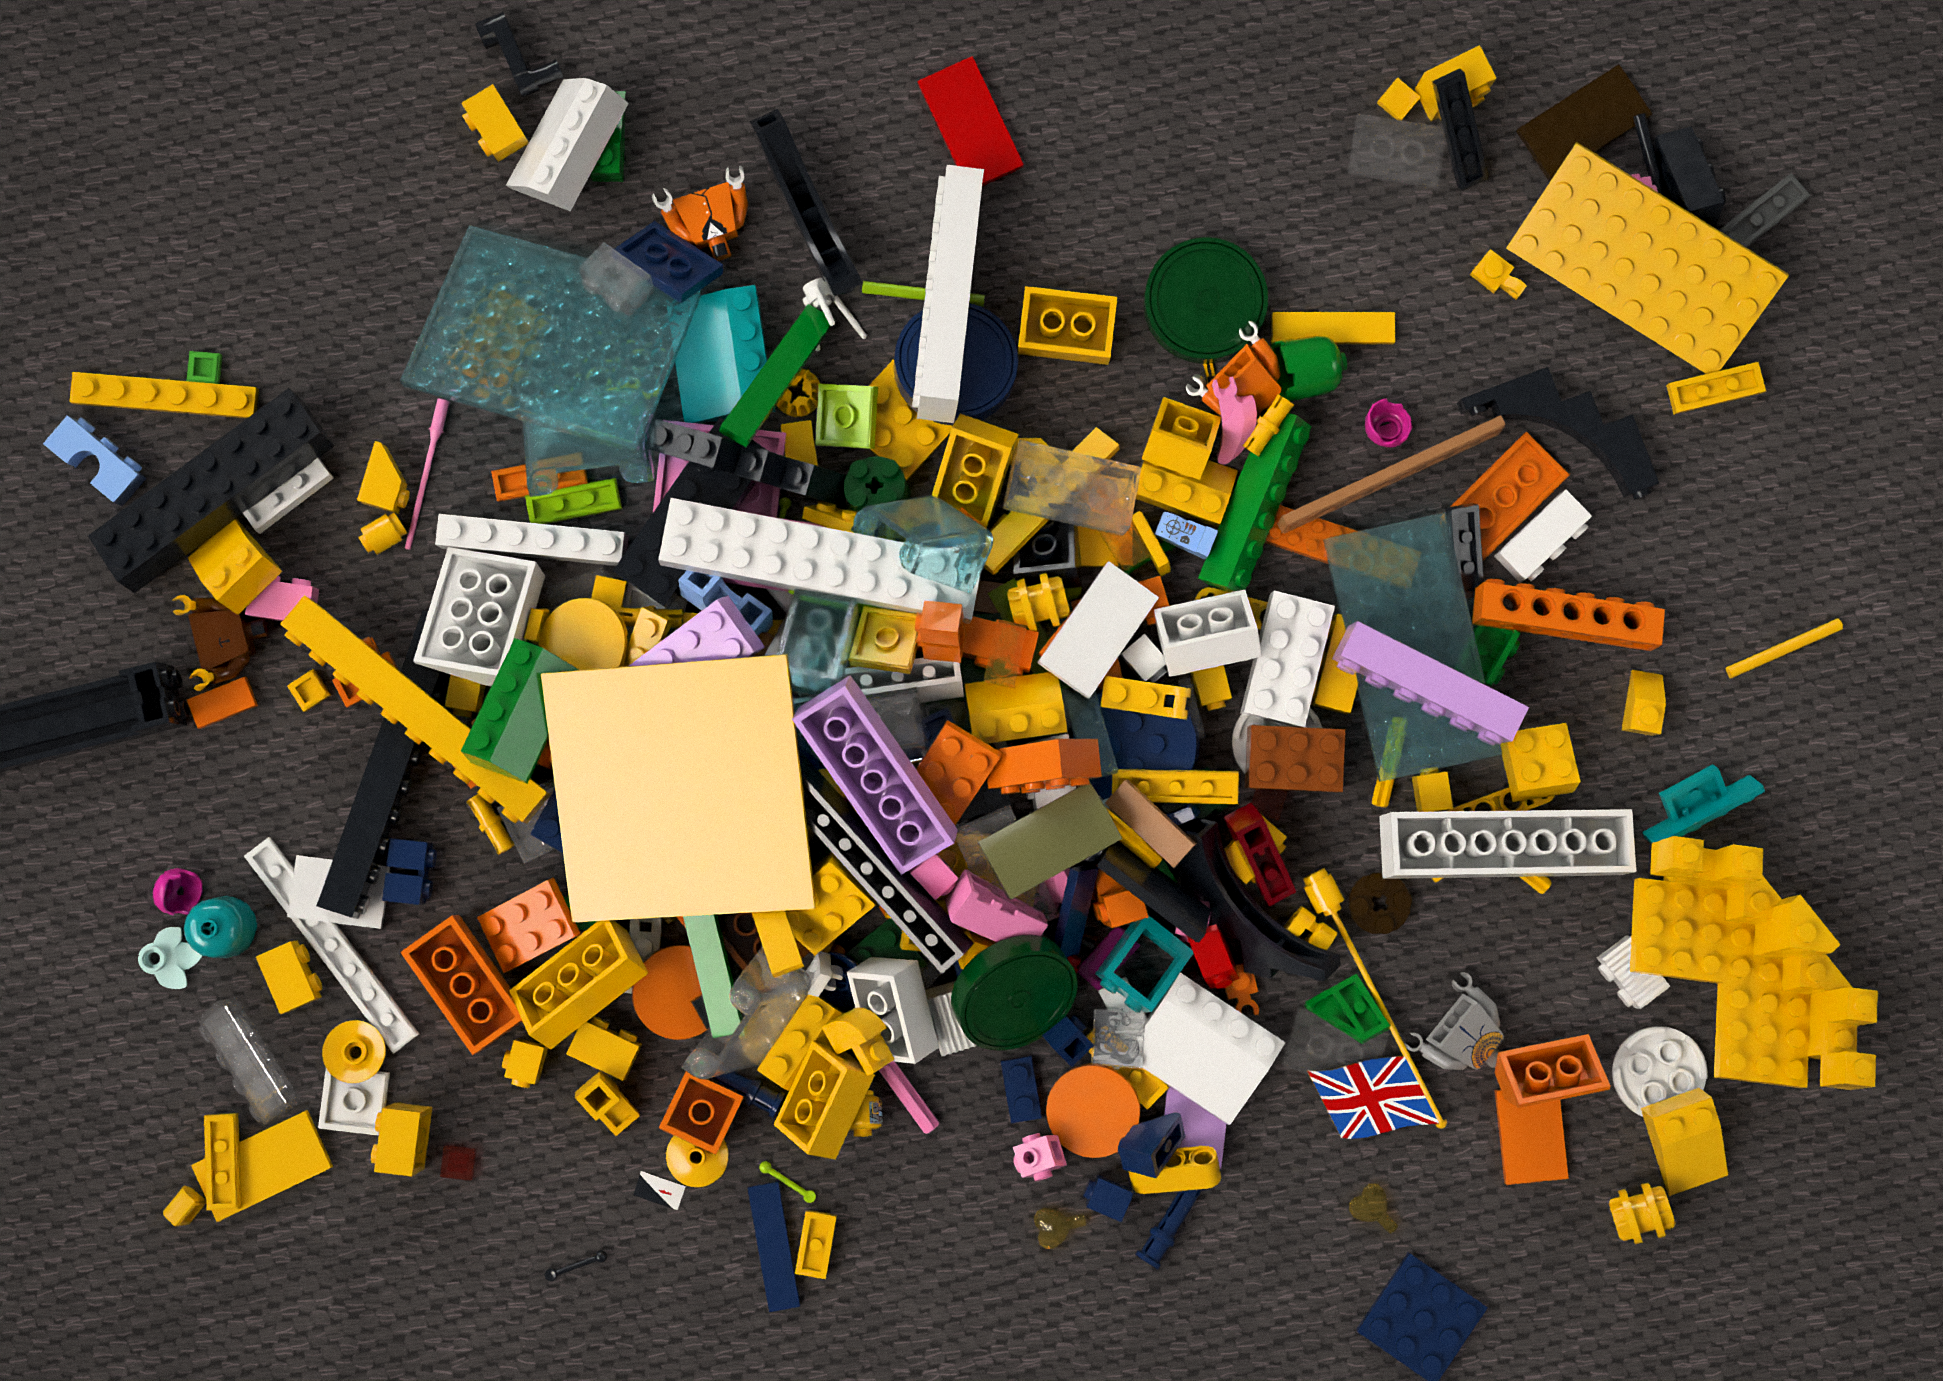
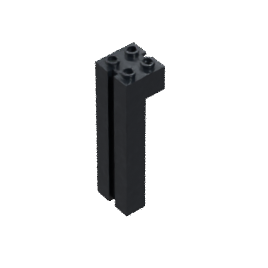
M151 662L119 670L118 676L0 705V773L187 726L186 718L190 715L187 702L184 699L180 700L178 694L179 688L183 685L180 672L177 669L174 670L172 665Z

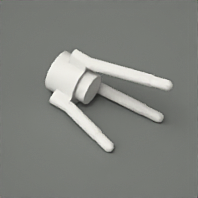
M818 278L803 286L806 297L802 301L805 307L809 304L818 310L822 309L828 323L833 326L835 321L828 307L832 303V299L861 338H867L864 330L838 295L834 297L826 281L824 282L822 278ZM820 344L815 351H820Z

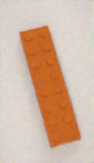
M1279 506L1274 525L1269 530L1265 543L1404 590L1410 588L1421 552L1320 518L1284 534L1280 531L1277 523L1282 515L1293 511V509Z

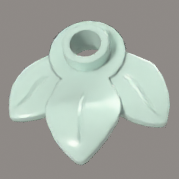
M168 927L158 932L154 942L144 946L138 956V962L142 970L149 974H155L158 982L166 988L182 989L187 987V978L184 970L190 969L202 958V955L194 951L188 943L181 942V927ZM154 952L160 956L158 964H153L150 960V956Z

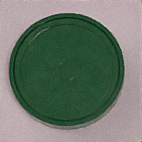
M1194 238L1181 242L1169 249L1154 265L1144 291V315L1154 338L1172 355L1193 363L1209 364L1221 362L1235 356L1246 344L1249 345L1251 341L1243 340L1239 334L1240 328L1246 336L1254 334V328L1248 321H1253L1257 325L1258 331L1260 330L1267 312L1268 290L1260 267L1245 250L1219 238Z
M1034 935L1007 938L984 949L964 967L952 990V1011L966 1037L975 1045L997 1051L1023 1047L1042 1038L1043 1034L1067 1015L1076 997L1078 987L1077 975L1070 961L1055 942Z

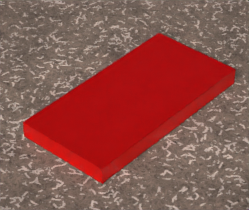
M973 56L917 81L956 166L984 169L982 186L1024 167Z

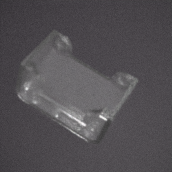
M762 946L740 974L729 993L732 1005L745 1014L732 1035L713 1038L710 1028L697 1047L689 1054L681 1068L696 1078L706 1080L759 1066L810 991L812 983L809 974L802 968H799L781 976L773 977Z

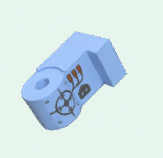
M1163 512L1154 535L1171 545L1206 559L1218 530L1208 526L1205 527L1190 520L1187 521L1168 512Z

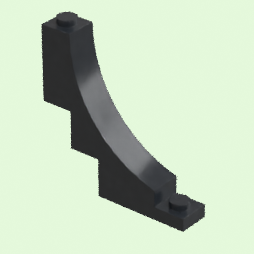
M1549 367L1464 397L1457 402L1460 414L1470 412L1471 416H1475L1489 410L1487 405L1490 404L1495 418L1501 415L1503 419L1532 421L1558 429L1586 446L1604 464L1617 483L1623 498L1633 495L1634 500L1652 493L1651 487L1659 484L1633 414L1604 425L1591 391L1561 401Z

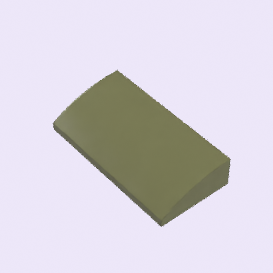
M1090 783V785L1079 786L978 841V844L1007 898L1011 900L1123 838Z

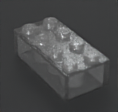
M1019 440L1013 453L1003 509L1124 536L1131 527L1142 467Z

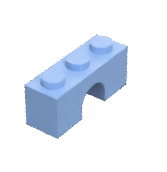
M67 415L43 444L65 463L77 467L87 456L96 455L100 468L90 484L113 503L123 506L146 480V477L139 472L142 467L129 456L125 459L120 457L116 453L119 448L106 437L100 440L95 436L93 432L96 428L82 417L76 420Z
M686 570L678 580L680 595L701 611L717 599L728 595L757 636L762 632L767 633L773 626L772 610L749 593L743 598L738 596L728 588L723 581V577Z

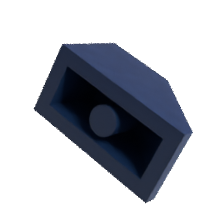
M1174 1112L1132 1126L1118 1145V1153L1123 1170L1157 1178L1186 1137L1181 1114Z

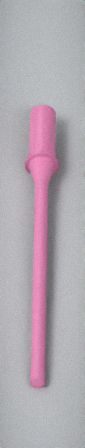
M437 399L431 428H429L431 441L405 544V549L411 550L436 443L441 434L444 433L443 428L450 401L444 399Z

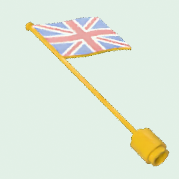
M1325 868L1313 872L1303 878L1305 883L1303 888L1317 914L1323 912L1325 917L1332 915L1373 998L1388 1021L1389 1029L1403 1056L1368 1059L1332 1070H1307L1340 1137L1347 1139L1365 1138L1406 1126L1435 1124L1437 1128L1446 1127L1447 1120L1442 1119L1337 911L1342 909L1340 903L1344 901V898L1332 874H1328Z

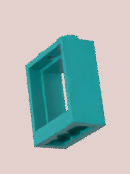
M1148 915V918L1134 921L1130 924L1095 975L1102 979L1100 985L1112 994L1118 992L1125 997V1005L1137 1013H1140V1011L1152 1012L1194 953L1191 948ZM1141 934H1144L1174 958L1147 998L1114 973Z

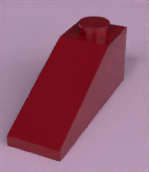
M1249 803L1224 816L1232 837L1268 906L1296 893V889L1267 824L1255 806Z

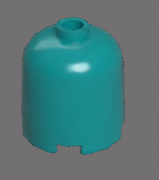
M230 896L201 901L191 909L184 924L185 939L190 947L200 955L211 958H229L240 955L250 947L255 931H257L256 917L250 906L240 899Z

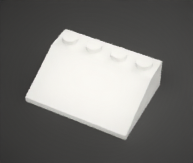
M587 78L563 79L506 186L571 211L629 103L605 84Z
M448 547L413 660L414 663L479 684L492 686L514 638L527 641L524 636L531 608L536 609L545 575L535 561Z
M1179 973L1141 1029L1143 1030L1139 1032H1143V1036H1136L1135 1038L1140 1043V1047H1142L1139 1055H1142V1068L1228 1125L1233 1122L1285 1044L1284 1041L1182 973Z

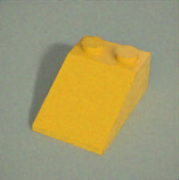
M237 519L206 540L188 557L203 585L217 601L237 615L283 572Z
M1696 1088L1641 1108L1669 1196L1728 1176L1721 1125L1710 1095L1702 1089Z

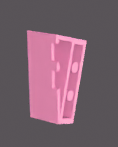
M964 869L956 881L955 887L945 898L952 923L995 942L1022 935L1041 937L1048 926L1044 913L1016 897L1011 900L1008 899L1002 889L967 869Z

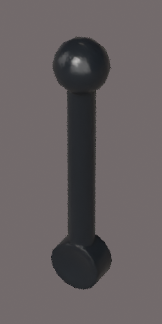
M599 1250L592 1257L559 1269L549 1268L544 1274L545 1279L554 1281L558 1275L596 1261L599 1263L605 1262L607 1254L605 1251Z

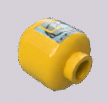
M867 1091L849 1131H853L854 1137L872 1136V1130L880 1128L883 1124L882 1100L874 1096V1091Z

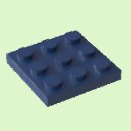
M1408 1252L1356 1331L1427 1381H1439L1488 1307Z

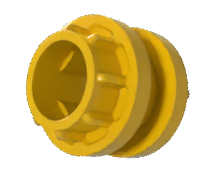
M1047 573L1039 574L1041 583L1028 587L1025 579L1017 580V587L1008 590V601L1016 627L1029 628V631L1037 632V622L1051 619L1053 627L1061 625L1060 619L1066 618L1071 614L1062 578L1058 576L1048 578Z
M1649 1182L1641 1184L1642 1194L1628 1197L1626 1189L1618 1190L1620 1197L1610 1199L1609 1201L1619 1238L1623 1241L1634 1239L1635 1245L1643 1243L1641 1233L1656 1230L1658 1238L1666 1236L1664 1230L1671 1229L1676 1224L1665 1189L1661 1186L1650 1188Z

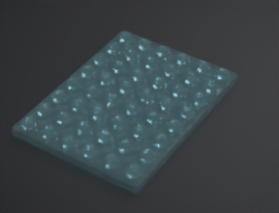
M469 225L400 381L404 387L638 454L701 299V292L698 291L686 301L680 303L630 270Z

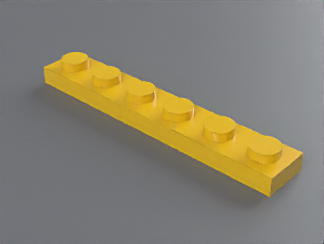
M72 372L69 402L80 405L248 418L257 412L259 389L248 386Z

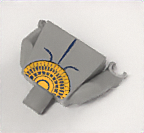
M1461 972L1462 977L1467 980V986L1460 987L1456 981L1452 980V987L1457 992H1466L1468 996L1462 994L1427 1037L1428 1045L1423 1043L1421 1035L1413 1032L1410 1034L1419 1038V1046L1412 1048L1406 1043L1405 1046L1412 1052L1419 1050L1423 1053L1422 1056L1442 1069L1464 1070L1469 1066L1478 1070L1484 1063L1494 1068L1498 1052H1501L1497 1047L1504 1039V1035L1499 1029L1501 1023L1497 1006L1479 987L1474 988L1472 986V978L1468 973Z

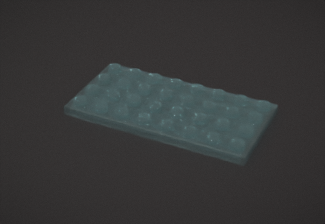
M1446 512L1323 540L1345 631L1349 625L1359 621L1486 685ZM1355 673L1379 782L1502 755L1499 744L1495 743L1494 746L1487 744L1477 738L1479 733L1468 729L1466 732L1457 729L1449 724L1450 718L1441 715L1434 717L1421 710L1422 704L1416 701L1404 702L1393 696L1394 690L1388 687L1376 688L1365 682L1366 676Z

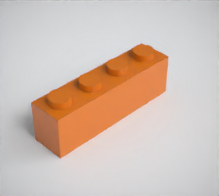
M972 616L970 624L964 623L966 636L962 657L974 660L975 665L991 669L992 665L1004 667V672L1016 676H1022L1023 672L1030 673L1039 632ZM918 646L917 651L923 652L922 647Z

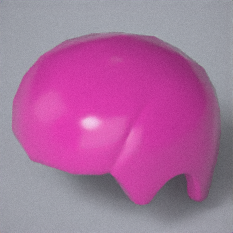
M1386 398L1372 404L1365 418V432L1375 444L1382 447L1393 448L1400 446L1407 440L1412 430L1411 417L1403 409V405L1388 402ZM1384 422H1391L1390 424L1380 426Z
M181 868L165 871L164 874L159 876L153 888L154 905L163 913L172 916L176 913L189 914L191 909L200 901L203 892L202 880L197 874ZM180 886L184 889V895L177 894Z

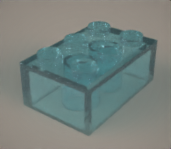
M795 588L777 655L788 654L792 691L819 695L843 680L859 621L857 598Z

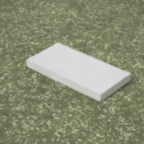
M1108 561L1037 663L1089 699L1159 597Z

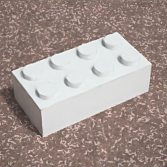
M1278 591L1270 593L1259 635L1262 657L1253 659L1240 713L1293 727H1305L1335 606Z

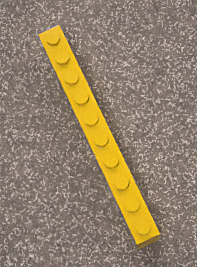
M304 595L280 623V625L288 630L284 635L297 646L304 643L309 647L311 651L308 655L322 666L327 662L336 669L332 675L346 686L351 682L360 690L356 694L369 705H372L374 701L383 708L380 713L394 725L398 721L408 728L405 734L418 745L424 741L432 748L429 751L432 757L441 764H444L446 761L451 763L456 768L453 774L466 784L473 781L480 787L477 793L490 804L495 800L504 807L501 813L515 824L519 820L527 824L550 797L551 794L531 778L528 784L470 763L461 752V749L471 729L309 597Z

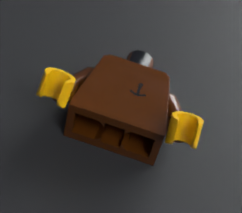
M179 595L172 599V601L180 600L185 605L184 610H174L173 613L175 615H183L190 610L193 612L188 614L201 669H196L189 678L198 676L204 682L194 687L197 691L203 690L209 682L215 684L235 678L249 664L250 656L256 654L253 640L269 636L268 626L264 618L248 622L244 611L237 615L215 598H193L191 600L186 595Z

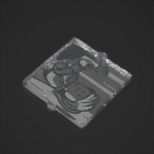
M1117 1008L1116 1011L1094 1009L1092 1038L1094 1046L1092 1047L1091 1064L1113 1066L1115 1070L1120 1069V1067L1143 1068L1146 1013L1124 1011L1123 1008Z

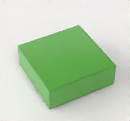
M189 351L187 381L220 384L222 354Z

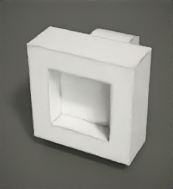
M821 951L816 954L806 970L807 994L819 997L823 989L835 991V979H843L842 968L837 965H831L830 954Z

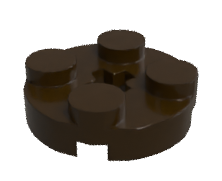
M1371 873L1358 879L1352 886L1348 895L1349 911L1354 923L1362 930L1372 934H1388L1399 929L1405 923L1410 913L1412 898L1408 893L1407 887L1400 879H1383L1382 873ZM1384 895L1387 908L1385 910L1379 909L1377 912L1374 911L1373 907L1375 904L1371 901L1374 896L1380 898Z

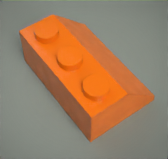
M1589 1034L1501 1051L1497 1055L1495 1076L1504 1099L1517 1108L1610 1090L1611 1087Z

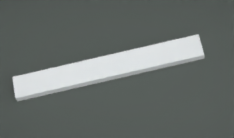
M268 837L244 857L286 913H288L294 867L272 838ZM291 918L370 1024L381 1033L384 1042L393 1054L419 1035V1032L336 923Z

